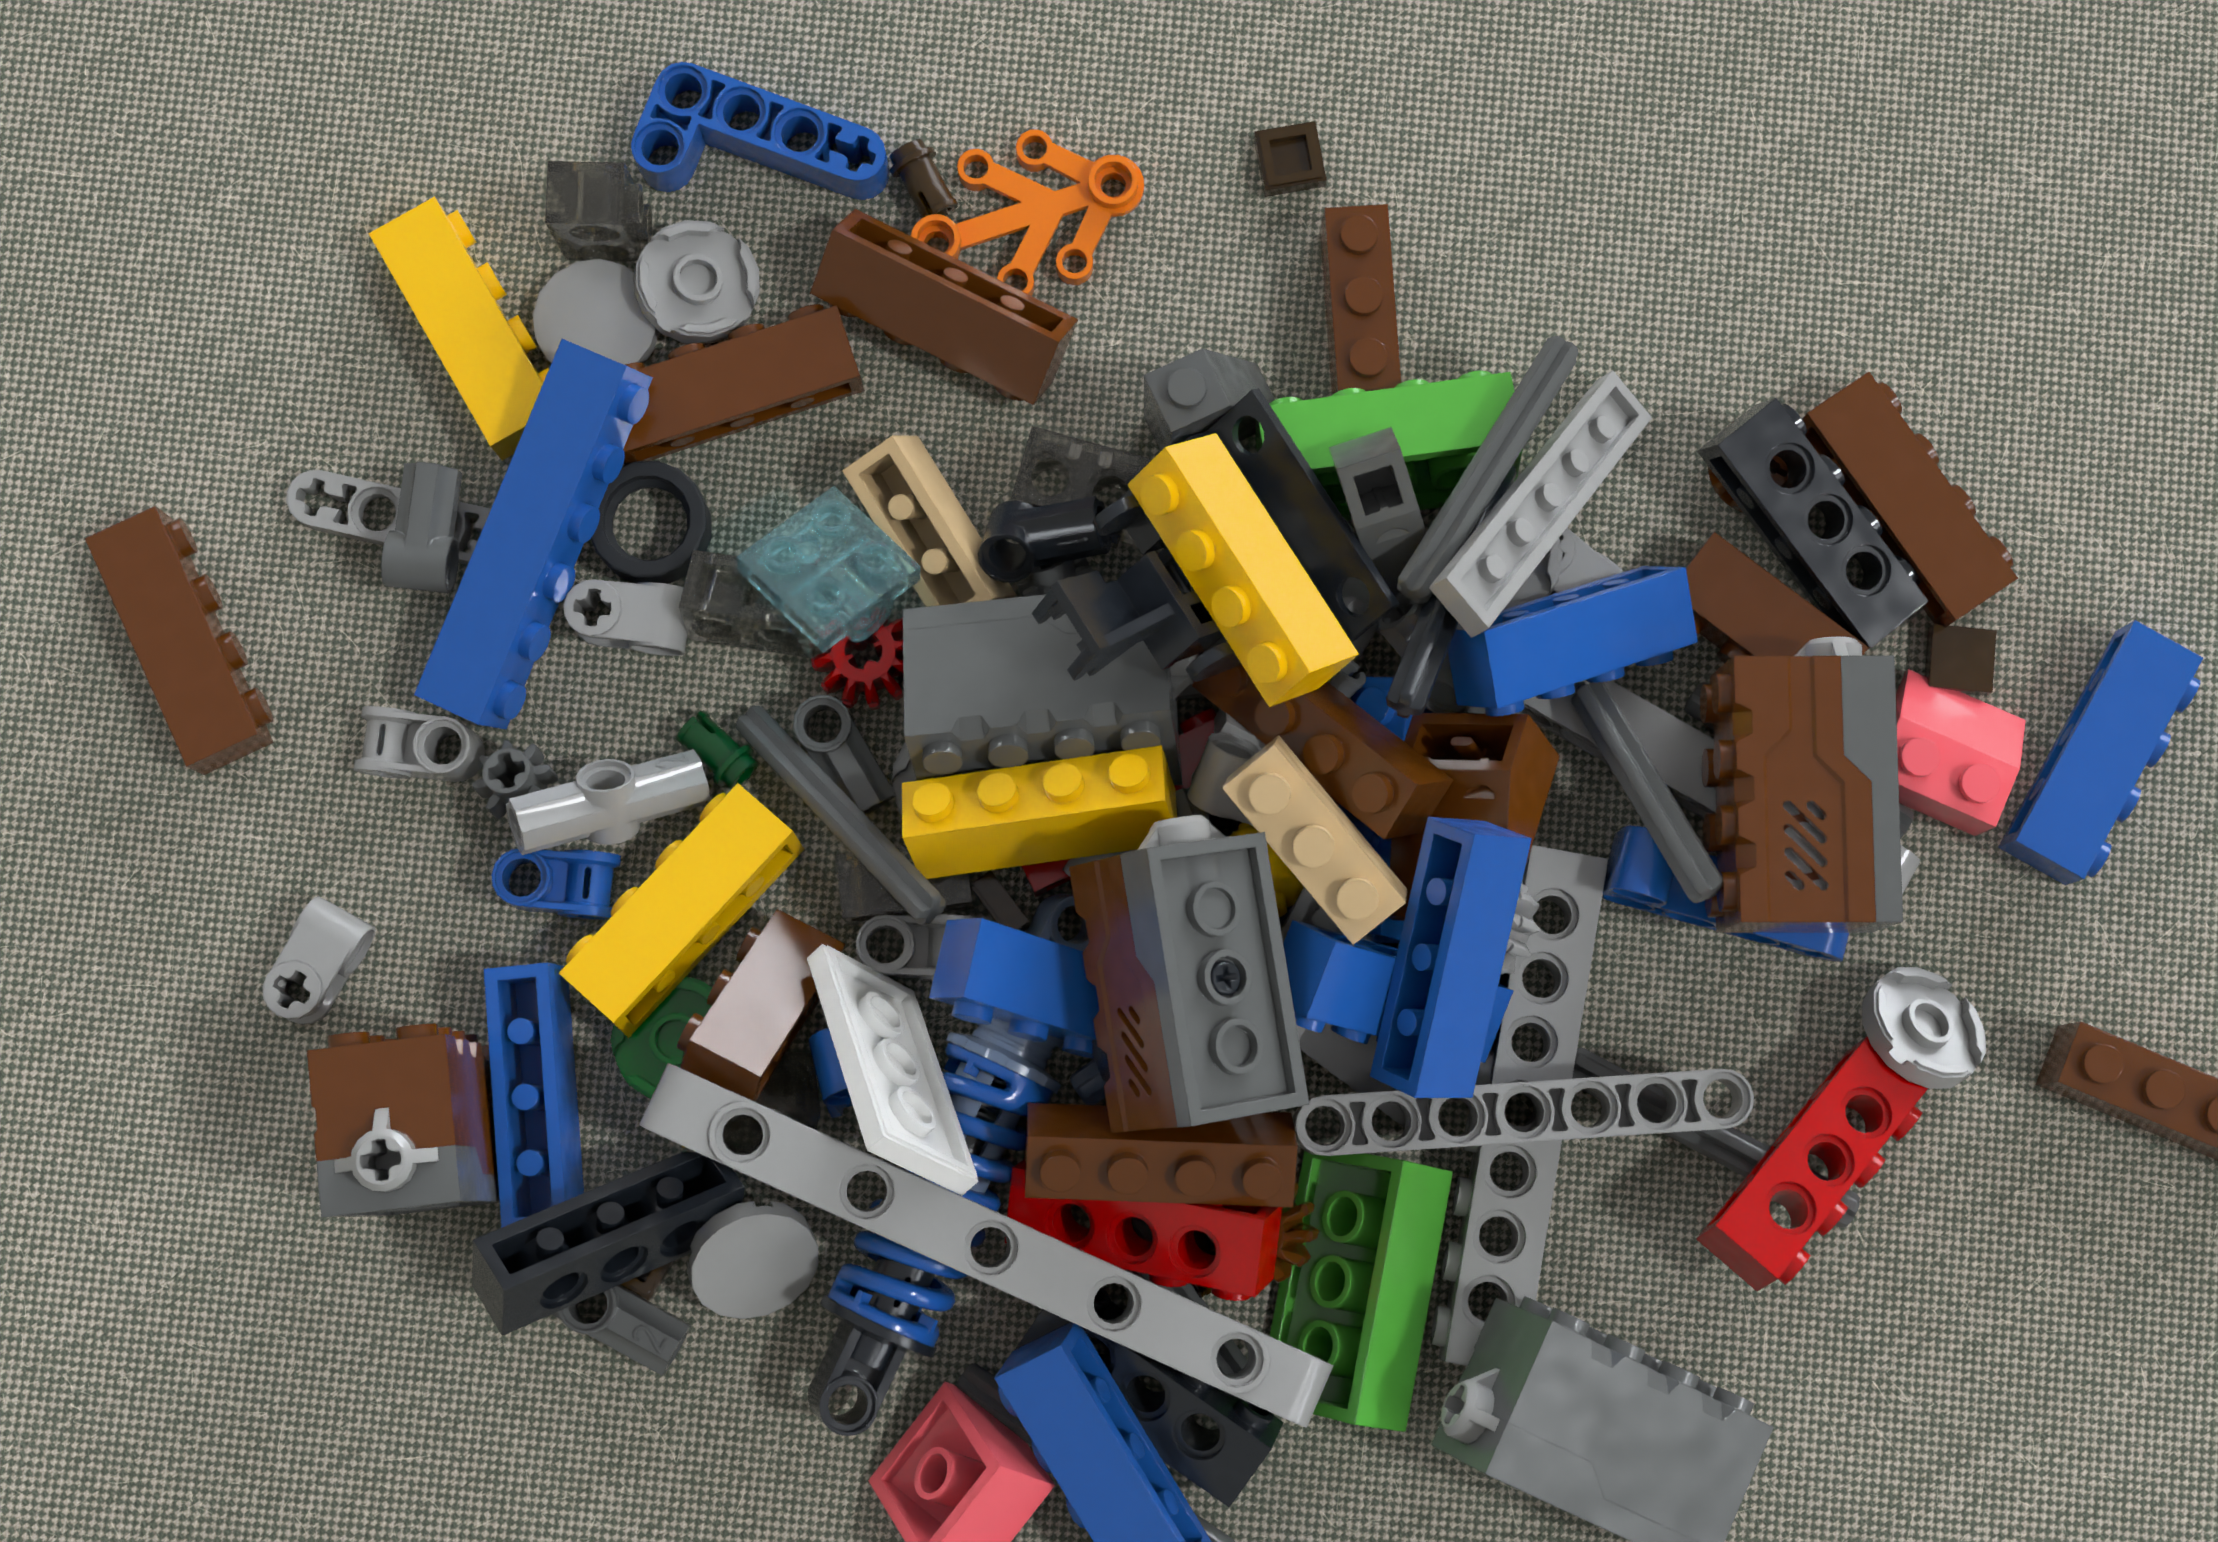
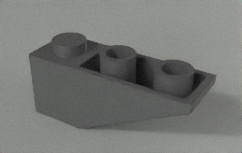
M1392 427L1329 447L1358 541L1394 596L1399 593L1397 590L1398 577L1426 534V530L1401 448Z

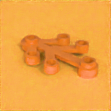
M1032 129L1021 134L1017 140L1016 155L1019 164L1030 172H1039L1049 168L1077 184L1054 191L993 162L992 157L986 151L970 149L960 156L957 163L958 177L961 184L971 191H982L988 188L1018 203L957 224L941 214L927 215L915 224L911 232L912 237L926 244L932 238L940 237L945 239L949 246L944 253L958 259L961 250L1028 228L1011 263L1001 268L997 279L1005 282L1012 275L1023 276L1027 280V286L1022 292L1032 296L1035 288L1033 275L1062 218L1087 209L1073 242L1063 246L1056 256V271L1059 278L1066 284L1080 285L1085 283L1092 275V255L1111 218L1124 216L1132 212L1139 205L1144 193V178L1139 167L1132 160L1124 156L1106 155L1092 162L1052 143L1051 138L1045 132ZM1037 142L1046 148V153L1039 159H1031L1024 154V148L1030 143ZM972 162H981L987 166L988 170L981 178H971L966 175L965 168ZM1112 179L1120 181L1125 187L1123 193L1114 197L1106 195L1101 189L1106 181ZM1077 255L1082 257L1086 262L1085 268L1078 273L1068 272L1064 268L1063 262L1069 256Z

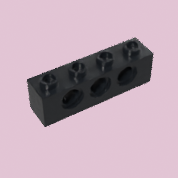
M1777 398L1756 404L1697 452L1812 605L1868 646V649H1871L1928 602L1927 598L1918 588L1920 578L1911 564L1901 556H1894L1882 540L1880 535H1882L1883 530L1877 518L1864 506L1856 505L1842 486L1845 483V479L1838 466L1827 456L1819 455L1805 437L1807 428L1800 415L1789 405L1781 404ZM1774 456L1781 458L1788 468V480L1784 487L1777 485L1770 475V463ZM1813 506L1821 510L1826 520V529L1821 538L1814 535L1808 525V515ZM1851 557L1856 558L1863 568V580L1858 588L1849 582L1846 575V566Z
M687 1149L473 1239L472 1287L501 1335H506L691 1254L690 1245L696 1232L715 1214L738 1203H743L745 1186L732 1168L691 1149Z
M1102 1287L1098 1290L1094 1299V1309L1098 1317L1109 1320L1120 1316L1124 1310L1111 1302L1110 1296ZM1042 1309L1015 1350L1071 1322ZM1083 1328L1088 1337L1097 1338L1108 1347L1110 1354H1098L1162 1460L1227 1507H1230L1272 1450L1284 1422L1265 1409ZM1147 1375L1155 1378L1161 1383L1164 1391L1155 1392L1149 1390L1141 1383L1139 1376ZM1193 1414H1204L1211 1417L1217 1423L1219 1429L1211 1430L1200 1426L1195 1421Z

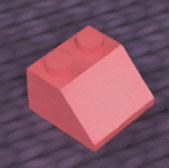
M1906 670L1896 692L1899 803L1973 836L1995 828L2020 770L2026 720L1960 691L1931 687L1928 684L1927 677L1912 670Z
M946 1381L868 1480L905 1542H1011L1055 1487V1484L1047 1472L1039 1465L1033 1451L1023 1439L958 1387Z

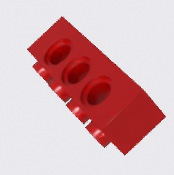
M1866 1036L1842 1056L1696 1240L1757 1292L1777 1279L1783 1285H1786L1808 1261L1810 1254L1803 1247L1812 1235L1817 1232L1822 1237L1825 1236L1847 1211L1848 1206L1841 1199L1853 1183L1861 1189L1882 1167L1886 1159L1878 1152L1890 1136L1894 1140L1899 1141L1919 1120L1923 1112L1915 1105L1928 1088L1907 1081L1888 1067L1871 1046ZM1846 1107L1854 1109L1862 1116L1865 1123V1133L1855 1130L1849 1124L1845 1113ZM1808 1154L1819 1157L1825 1163L1828 1169V1180H1822L1813 1174L1808 1165ZM1770 1201L1781 1204L1788 1211L1791 1219L1790 1229L1779 1226L1773 1220L1769 1210Z
M1024 1159L1012 1167L1007 1217L1121 1269L1149 1274V1280L1157 1285L1182 1287L1190 1283L1212 1288L1211 1293L1218 1298L1230 1301H1244L1250 1297L1255 1298L1274 1279L1282 1207L1025 1198ZM1071 1204L1078 1205L1085 1210L1090 1220V1228H1085L1075 1221L1071 1213ZM1132 1217L1139 1218L1147 1223L1152 1232V1242L1143 1240L1136 1234L1132 1225ZM1194 1230L1206 1233L1213 1240L1216 1255L1207 1254L1197 1246L1194 1239Z

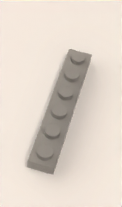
M1613 370L1593 383L1430 585L1429 589L1471 638L1490 628L1651 420L1650 414Z

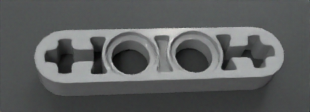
M309 470L300 473L292 480L287 490L286 503L290 513L306 527L324 533L384 546L388 532L395 530L401 488L323 470ZM320 485H324V492L331 498L349 503L348 524H341L346 517L341 510L327 506L320 507L316 516H312L313 509L304 503L306 494H317ZM349 491H356L350 500ZM377 498L391 500L396 509L393 523L381 531L368 529L363 521V511L366 505ZM459 501L456 517L457 529L454 535L459 546V563L468 565L477 544L476 540L470 539V519H478L473 527L481 533L490 513V508ZM470 539L471 551L469 553L463 552Z

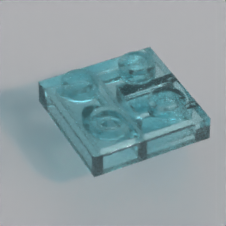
M835 486L828 489L737 556V571L823 653L846 636L851 641L860 642L873 635L888 619L894 605V600L920 581L921 566Z

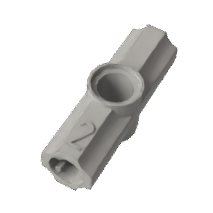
M692 749L633 766L615 759L597 760L582 767L576 775V781L510 798L506 804V811L515 845L521 855L583 838L604 845L622 843L630 840L638 833L641 822L706 805V801L710 800V794L701 759L695 750Z

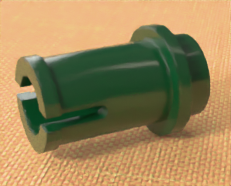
M705 710L698 712L696 718L692 716L676 736V740L681 745L686 746L689 750H695L701 762L715 774L713 782L719 787L726 785L729 789H732L737 783L742 786L758 767V762L752 758L754 750L749 745L740 747L710 718V715Z

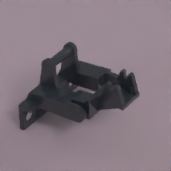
M1259 388L1249 391L1206 432L1191 435L1185 440L1189 441L1214 433L1218 435L1352 643L1400 604ZM1246 416L1255 418L1261 424L1264 431L1263 446L1256 453L1246 451L1238 439L1239 424ZM1130 489L1116 502L1102 510L1093 519L1092 524L1100 536L1126 529L1144 556L1115 581L1105 583L1098 570L1057 581L1050 587L1049 592L1031 613L1038 624H1042L1051 616L1053 620H1056L1066 614L1082 638L1077 644L1081 653L1067 669L1074 681L1080 679L1086 673L1089 676L1096 674L1141 641H1144L1162 670L1170 668L1178 661L1198 654L1199 656L1185 669L1193 682L1204 680L1242 665ZM1162 549L1158 554H1156V550ZM1350 577L1361 580L1369 591L1370 602L1363 614L1351 612L1343 601V585Z

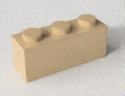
M892 435L842 470L926 607L1006 599L1016 596L1009 583L991 578L980 566L978 552L982 538L919 436Z
M1279 735L1227 777L1222 789L1259 833L1265 832L1266 842L1353 945L1406 903L1407 888Z

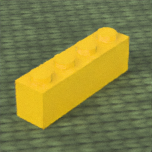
M433 197L368 234L487 442L503 461L513 455L549 367L538 373L527 353L537 348L519 315L509 320L504 315L497 300L507 294L488 262L479 267L474 263L466 248L477 242L459 211L455 210L447 215L437 199Z
M1216 433L1165 447L1127 484L1269 707L1319 689L1359 655Z
M1162 745L902 783V838L915 867L926 879L1137 850L1154 822L1177 818L1175 787Z
M738 783L728 794L721 793L715 796L705 806L699 818L700 823L683 841L676 840L664 849L656 861V870L639 888L632 887L618 898L611 909L612 917L595 935L589 934L584 936L572 947L566 957L567 965L559 972L579 994L628 1038L804 850L794 831Z

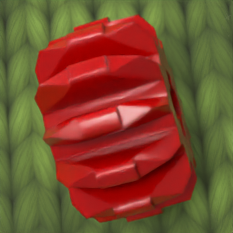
M860 601L851 604L854 620L847 624L836 611L828 615V619L837 633L836 635L826 632L815 633L813 638L815 644L829 652L815 656L811 659V663L815 671H831L821 683V687L826 694L834 693L845 685L842 693V703L845 707L853 708L857 703L860 692H865L870 710H877L880 708L878 690L885 687L889 695L895 700L903 697L900 685L894 680L895 676L903 678V660H901L903 659V640H900L903 638V617L894 620L886 626L889 619V608L887 605L879 603L874 609L871 619H866L863 605ZM868 643H873L880 660L878 662L868 660L864 668L859 669L854 656L851 654L852 651H864Z

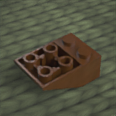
M1422 713L1419 716L1413 715L1404 742L1453 779V782L1431 817L1487 821L1530 837L1532 840L1528 853L1529 857L1560 755L1530 715L1486 716L1485 713ZM1425 827L1420 834L1391 838L1390 869L1407 888L1406 903L1389 916L1391 920H1405Z

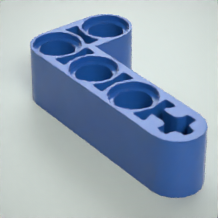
M687 62L671 64L661 71L652 88L631 143L632 154L642 177L649 186L663 192L676 191L688 184L694 175L706 145L859 200L874 198L880 194L888 184L890 175L884 143L879 135L869 128ZM692 90L701 94L697 104L691 108L680 109L672 106L675 97L683 91ZM749 111L759 115L758 121L750 129L741 131L729 126L733 117L741 112ZM799 133H811L818 138L814 146L807 151L797 152L787 148L789 140ZM834 143H836L838 153L833 151ZM672 146L678 149V154L668 164L660 166L649 162L651 154L659 147ZM862 156L870 157L871 165L862 163L857 171L850 170L849 162L858 164Z
M1629 825L1615 833L1607 864L1602 894L1603 899L1716 931V917H1707L1705 900L1699 903L1689 900L1646 827ZM1709 855L1718 870L1717 857ZM1725 933L1805 956L1834 962L1843 961L1849 933Z

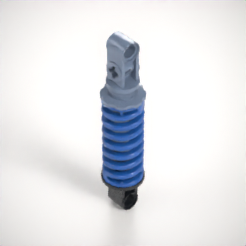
M1058 893L1044 899L1036 909L1032 922L1026 932L1080 951H1084L1089 944L1086 921L1082 917L1081 929L1073 939L1069 941L1064 940L1058 931L1057 923L1061 912L1071 905L1075 907L1073 894ZM992 1018L990 1025L977 1024L978 1027L974 1029L972 1035L949 1032L946 1039L948 1044L945 1048V1053L949 1059L944 1068L949 1072L942 1071L977 1173L978 1182L963 1197L998 1212L1001 1206L1000 1198L994 1191L988 1188L990 1181L999 1183L1011 1181L1012 1167L1014 1165L1003 1154L1006 1149L1024 1151L1026 1148V1130L1019 1126L1018 1122L1021 1116L1027 1117L1028 1103L1049 1104L1053 1094H1057L1061 1085L1045 1069L1048 1059L1050 1060L1052 1056V1050L1055 1047L1061 1048L1064 1040L1049 1035L1046 1042L1015 1037L1007 1033L1008 1022ZM882 1199L873 1201L869 1209L879 1205ZM984 1228L975 1234L970 1247H977L983 1244L986 1238ZM861 1231L856 1234L854 1246L859 1252L876 1262L873 1269L870 1270L852 1263L844 1264L841 1266L828 1295L824 1294L820 1302L825 1309L840 1319L841 1322L808 1389V1402L813 1413L832 1432L842 1436L860 1434L872 1425L906 1352L927 1357L934 1356L937 1349L935 1343L940 1335L937 1325L938 1321L921 1310L924 1308L939 1312L948 1311L953 1308L955 1303L954 1292L935 1275L950 1279H962L968 1276L869 1231ZM844 1385L856 1386L857 1400L853 1408L841 1415L830 1414L828 1404L832 1393Z

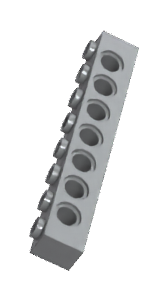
M1532 845L1522 883L1528 886L1527 894L1532 896L1536 902L1548 900L1556 903L1564 914V925L1557 934L1539 931L1530 935L1526 945L1532 956H1516L1514 974H1503L1501 984L1514 991L1485 1063L1480 1062L1475 1085L1572 1079L1608 859ZM1529 963H1540L1546 966L1553 975L1554 986L1546 998H1538L1531 995L1523 985L1522 974ZM1519 1026L1532 1027L1542 1037L1543 1051L1534 1062L1520 1059L1513 1051L1512 1036ZM1532 1102V1116L1526 1124L1515 1126L1508 1121L1507 1123L1517 1131L1523 1132L1528 1130L1536 1120L1537 1111L1535 1104ZM1471 1113L1468 1115L1465 1131H1467L1471 1123ZM1562 1140L1463 1147L1464 1151L1473 1152L1469 1178L1459 1176L1454 1192L1452 1215L1462 1216L1458 1242L1448 1241L1443 1257L1441 1279L1451 1281L1447 1307H1436L1432 1323L1430 1344L1440 1346L1438 1359L1468 1366L1474 1352V1346L1486 1322V1319H1477L1469 1309L1468 1297L1476 1285L1482 1282L1492 1283L1498 1289L1502 1301L1520 1307L1524 1296L1536 1301ZM1503 1152L1515 1156L1522 1167V1178L1519 1184L1509 1191L1498 1188L1490 1176L1492 1161ZM1492 1217L1503 1219L1509 1225L1512 1233L1509 1247L1498 1255L1487 1253L1479 1240L1481 1226Z

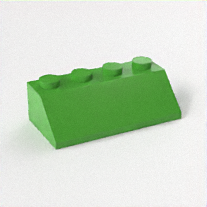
M1472 371L1453 380L1429 383L1422 379L1404 381L1394 388L1373 391L1348 388L1340 390L1330 397L1302 400L1298 397H1283L1269 404L1341 515L1346 520H1352L1329 447L1392 427L1403 454L1419 509L1443 507L1515 391L1511 372L1491 374L1488 371ZM1256 420L1255 438L1258 452L1263 446L1264 431L1261 424ZM1522 451L1513 464L1517 473L1515 480L1518 477Z
M1304 1151L1295 1203L1299 1205L1310 1201L1315 1204L1314 1211L1302 1219L1303 1224L1312 1225L1320 1232L1317 1239L1303 1243L1311 1255L1310 1260L1300 1267L1291 1265V1276L1279 1284L1270 1336L1334 1365L1313 1415L1353 1425L1406 1432L1453 1175L1452 1171L1365 1153L1320 1156Z

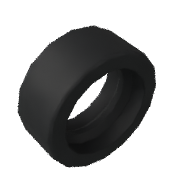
M635 461L623 466L617 478L608 485L599 506V524L594 535L591 537V541L602 561L620 578L635 584L642 582L670 584L686 577L703 560L712 538L711 513L698 486L680 469L660 461ZM642 488H659L672 493L682 503L687 514V530L681 544L671 554L659 559L642 560L629 555L619 546L613 533V518L618 505L629 494Z

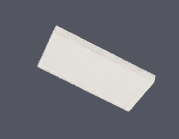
M820 945L807 957V961L867 1151L963 1196L978 1182L977 1173L915 992L828 945Z

